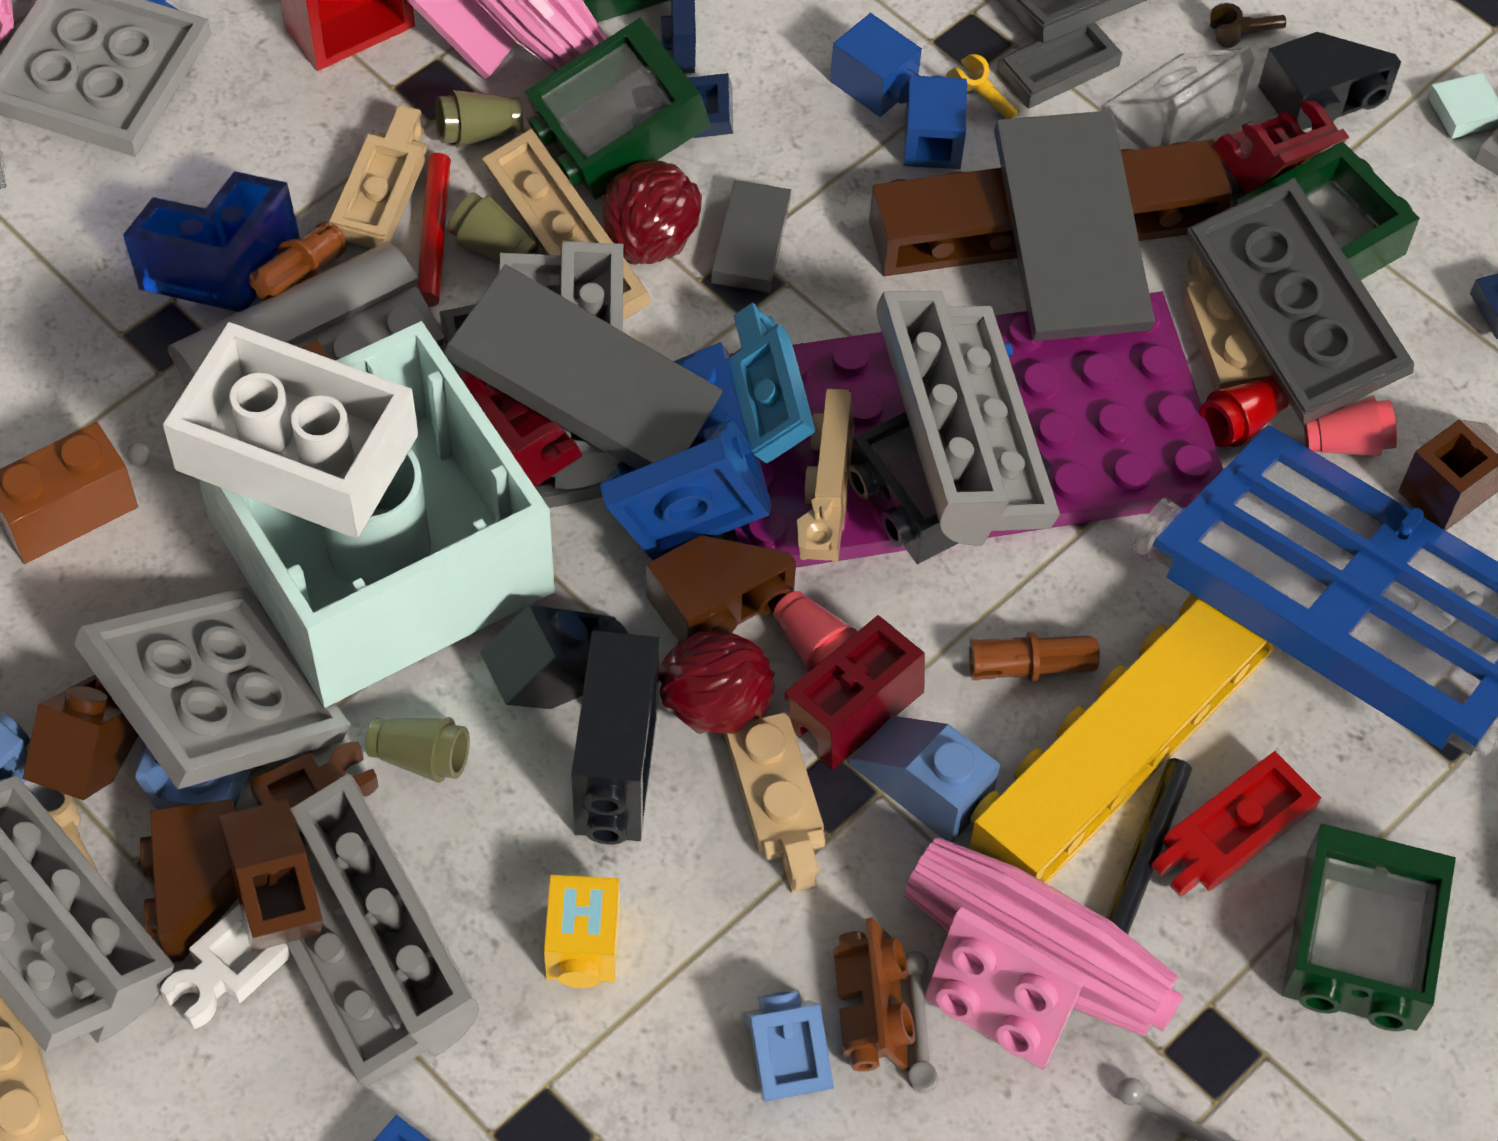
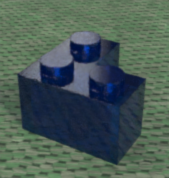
M234 171L206 208L152 197L124 232L123 237L139 290L240 312L250 307L257 297L256 290L249 286L250 273L276 257L277 249L284 241L299 239L300 234L287 182Z

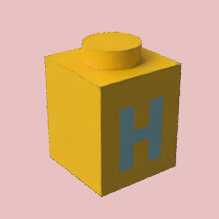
M550 875L544 945L546 979H556L561 984L573 988H590L598 985L600 982H615L620 915L619 878Z

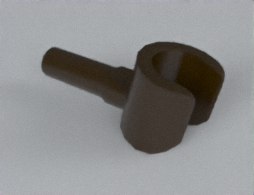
M1221 3L1215 6L1210 13V27L1216 29V41L1224 48L1236 46L1241 41L1242 34H1249L1254 31L1284 29L1287 23L1285 15L1254 18L1243 17L1242 10L1231 3Z

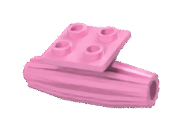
M407 0L484 79L492 75L516 42L557 71L607 39V36L582 0Z
M936 837L919 859L906 884L904 896L948 932L926 990L925 1000L940 1008L950 1018L962 1021L999 1043L1012 1055L1022 1057L1044 1070L1053 1054L1072 1009L1144 1037L1152 1026L1164 1032L1184 995L1173 989L1178 975L1116 924L1014 865Z

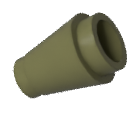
M451 90L449 96H439L436 99V127L441 143L453 142L454 146L459 148L507 135L511 132L522 131L523 110L519 97L508 98L507 96Z
M475 192L470 193L458 205L448 224V232L456 236L457 245L500 263V253L536 254L539 248V243L531 239L530 235L489 195L482 198Z
M451 717L375 718L368 728L365 745L366 753L369 757L379 758L381 761L440 783L446 777L457 779L462 774L468 759L470 737L468 729L465 726L456 725Z

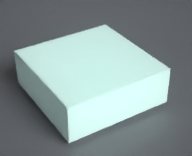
M1483 72L1432 84L1427 98L1451 139L1498 128V97Z

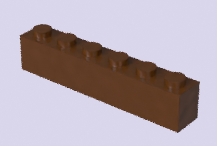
M1214 139L1195 142L1180 141L1171 145L1135 150L1121 149L1139 241L1187 235V228L1229 208L1233 192L1220 156L1212 146ZM1001 168L971 172L956 171L946 175L911 180L896 179L888 183L874 184L872 187L869 224L884 276L1017 258Z

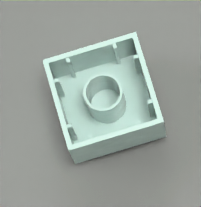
M422 321L336 360L411 388L418 429L416 440L358 539L198 479L209 519L324 708L555 592L550 509Z

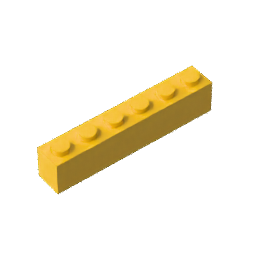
M1191 593L1180 608L1179 615L1181 617L1170 628L1164 624L1157 626L1142 644L1139 650L1141 657L1129 668L1123 664L1117 666L1098 690L1100 697L1087 710L1081 705L1072 710L1056 732L1058 739L1045 752L1037 747L1023 759L1013 776L1016 781L1002 795L994 790L978 804L970 817L974 827L969 849L1014 865L1047 884L1276 649V646Z

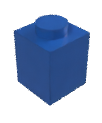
M870 12L833 43L830 82L881 117L897 103L903 104L907 102L910 75L920 76L919 68L922 48Z
M910 75L905 111L903 166L961 169L966 136L967 79Z

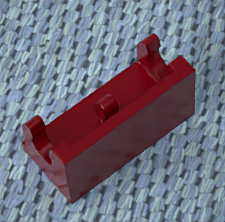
M1309 99L1300 104L1303 113L1310 118L1312 123L1311 131L1307 133L1300 128L1299 122L1288 111H1285L1276 118L1260 124L1252 121L1242 125V131L1231 135L1229 133L1222 135L1212 146L1245 193L1248 194L1334 145L1347 141L1350 137L1344 129H1337L1320 104Z
M467 371L459 375L534 487L583 456L576 442L566 434L557 422L551 421L493 386H486V382Z
M877 615L784 692L785 700L790 706V719L796 736L801 738L810 731L818 742L816 748L819 759L831 770H834L868 741L891 716H897L924 693L925 652L881 616Z

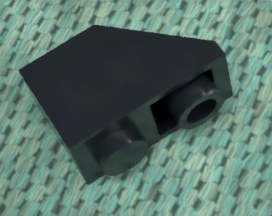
M1315 32L1269 48L1258 87L1278 115L1288 111L1299 122L1300 128L1305 130L1311 128L1312 123L1310 118L1303 113L1300 105L1301 102L1309 99L1317 102L1325 110L1332 122L1341 116L1361 109L1370 110L1376 108L1389 99L1401 61L1394 53L1321 32Z
M528 604L480 654L506 705L552 709L583 696L592 630L629 633L614 616Z

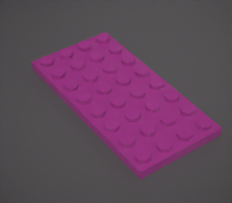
M1163 291L1149 293L1155 319L1151 331L1032 341L1027 311L995 315L1003 342H1009L1013 347V356L1009 357L1038 449L1051 465L1049 482L1060 512L1052 528L1187 507L1223 470L1206 416L1202 418L1199 415L1201 402ZM882 332L793 344L812 418L814 413L824 414L827 389L849 390L852 393L854 436L906 412ZM811 436L767 464L759 459L772 504L770 514L732 530L734 542L789 552L796 560V568L832 562V560H800L797 519L812 509V504L805 503L806 470L808 466H818L820 451H812ZM919 454L888 468L925 520L936 515ZM849 480L839 561L906 551L904 546L897 547L891 542L883 528L881 515L870 499L863 500L856 494ZM1042 529L991 531L988 538Z

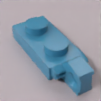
M751 303L733 315L742 348L728 358L751 452L767 464L816 433L791 338L784 327H781L779 323H775L772 316H766L757 309L754 303Z

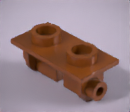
M872 917L867 918V938L863 932H846L839 936V945L833 949L838 997L844 1001L863 996V1004L839 1009L843 1056L851 1060V1068L855 1071L865 1072L877 1069L879 1067V1058L886 1056L900 1069L908 1071L910 1070L908 1045L915 1042V1027L910 1009L902 1000L900 980L906 979L908 975L906 954L898 938H892Z

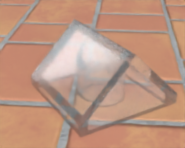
M1251 47L1179 54L1100 106L1101 111L1113 110L1116 127L1140 149L1171 145L1180 141L1195 142L1240 112L1255 59Z

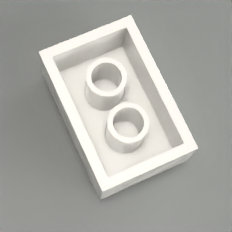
M228 322L163 423L176 471L355 539L359 538L418 436L413 391L411 388Z

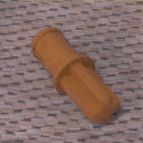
M322 222L300 239L284 241L278 247L276 257L250 273L249 286L256 290L258 299L265 300L271 296H277L293 285L317 275L320 268L339 258L345 252L347 245L343 232L336 225H332L329 229V222Z
M1028 631L1026 637L970 639L969 666L973 681L1003 677H1029L1030 682H1038L1040 674L1095 671L1098 669L1100 662L1099 644L1097 639L1092 636L1037 638L1035 631Z

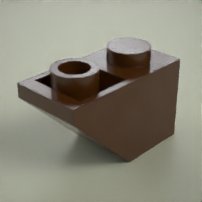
M1457 420L1415 451L1398 493L1414 508L1421 509L1424 512L1423 516L1427 520L1444 530H1448L1498 492V433L1483 422Z
M700 535L646 564V598L678 642L684 641L686 638L699 632L718 631L733 633L737 625L759 613L761 615L774 613L778 602L787 594L794 592L796 560L789 552Z
M96 675L38 704L22 779L81 800L87 799L114 782L139 735Z
M233 799L150 810L151 836L140 837L143 873L145 878L154 877L155 898L144 899L146 931L153 940H160L164 953L172 963L183 961L190 953L189 948L205 935L238 899L218 819L220 815L236 812Z
M287 799L218 816L251 952L319 935L323 917L306 851Z

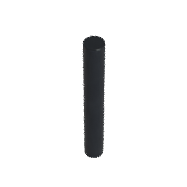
M1171 758L1166 763L1106 915L1108 920L1112 921L1127 934L1130 932L1154 869L1151 865L1160 855L1163 847L1162 840L1169 832L1192 772L1191 765L1181 759Z

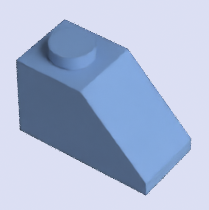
M891 716L850 758L849 765L940 837L950 842H953L971 823L970 817L975 808L990 792L995 790L1001 765L949 724Z

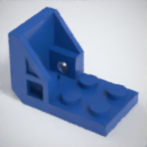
M721 342L674 361L724 390L691 447L637 470L626 463H621L615 466L600 483L605 507L652 561L700 535L715 537L770 514L772 504L759 458L754 456L750 449L728 362L730 355Z

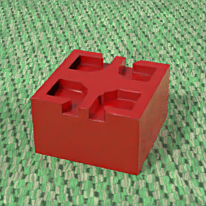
M280 0L286 31L316 71L415 27L414 9L407 0Z

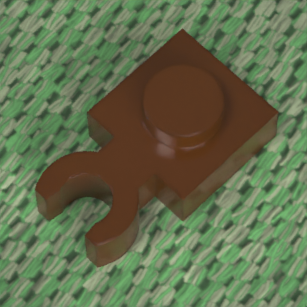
M358 741L345 743L332 753L328 763L318 767L311 752L249 780L252 793L259 806L287 799L291 809L347 774L345 771L350 766L363 761L362 748ZM374 769L353 776L364 797L369 796L379 787Z

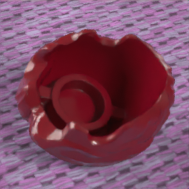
M657 160L637 162L628 167L627 170L617 174L606 185L602 208L604 229L613 243L623 244V257L625 260H629L633 265L653 264L682 252L695 228L698 227L702 195L697 184L691 182L689 177L678 166Z
M718 631L699 632L686 638L684 641L678 642L665 656L659 666V681L661 682L660 699L662 700V705L668 711H671L698 734H703L707 731L733 734L740 731L754 717L757 719L762 718L770 707L771 698L775 694V682L773 680L775 672L770 669L769 659L764 656V652L753 641L733 633Z

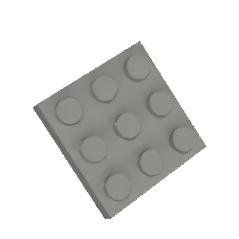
M37 0L0 55V115L136 157L210 38L209 20L147 0Z
M246 587L80 626L74 642L76 649L178 790L342 742L351 725L335 703L326 708L323 707L273 622Z

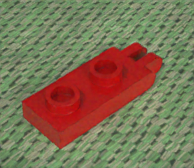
M1273 751L1171 829L1162 840V843L1168 849L1156 858L1151 867L1160 877L1167 875L1181 863L1186 867L1170 884V887L1179 897L1186 894L1199 883L1208 891H1211L1317 808L1321 796L1276 751Z

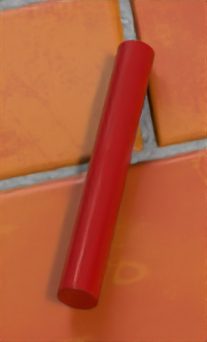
M433 153L428 157L417 288L428 307L436 306L440 301L451 166L450 157L443 153Z

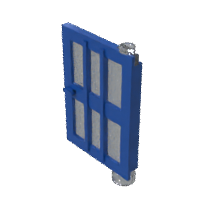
M1268 424L1184 510L1171 500L1163 498L1145 519L1133 541L1131 552L1147 562L1156 559L1169 567L1170 570L1166 578L1437 748L1442 750L1447 742H1449L1469 756L1476 751L1487 758L1497 745L1498 562L1424 518V512L1421 509L1413 508L1411 510Z

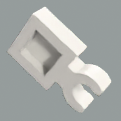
M238 904L189 948L192 959L198 966L193 970L185 969L173 973L165 980L160 991L164 1001L169 1006L185 993L193 992L200 995L198 1001L184 1013L188 1024L193 1029H197L205 1025L213 1017L217 1008V999L225 991L239 1004L291 957L289 947L284 943L251 952L240 904Z

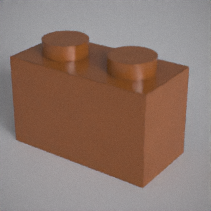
M98 422L82 428L0 469V526L23 564L138 508L127 467Z

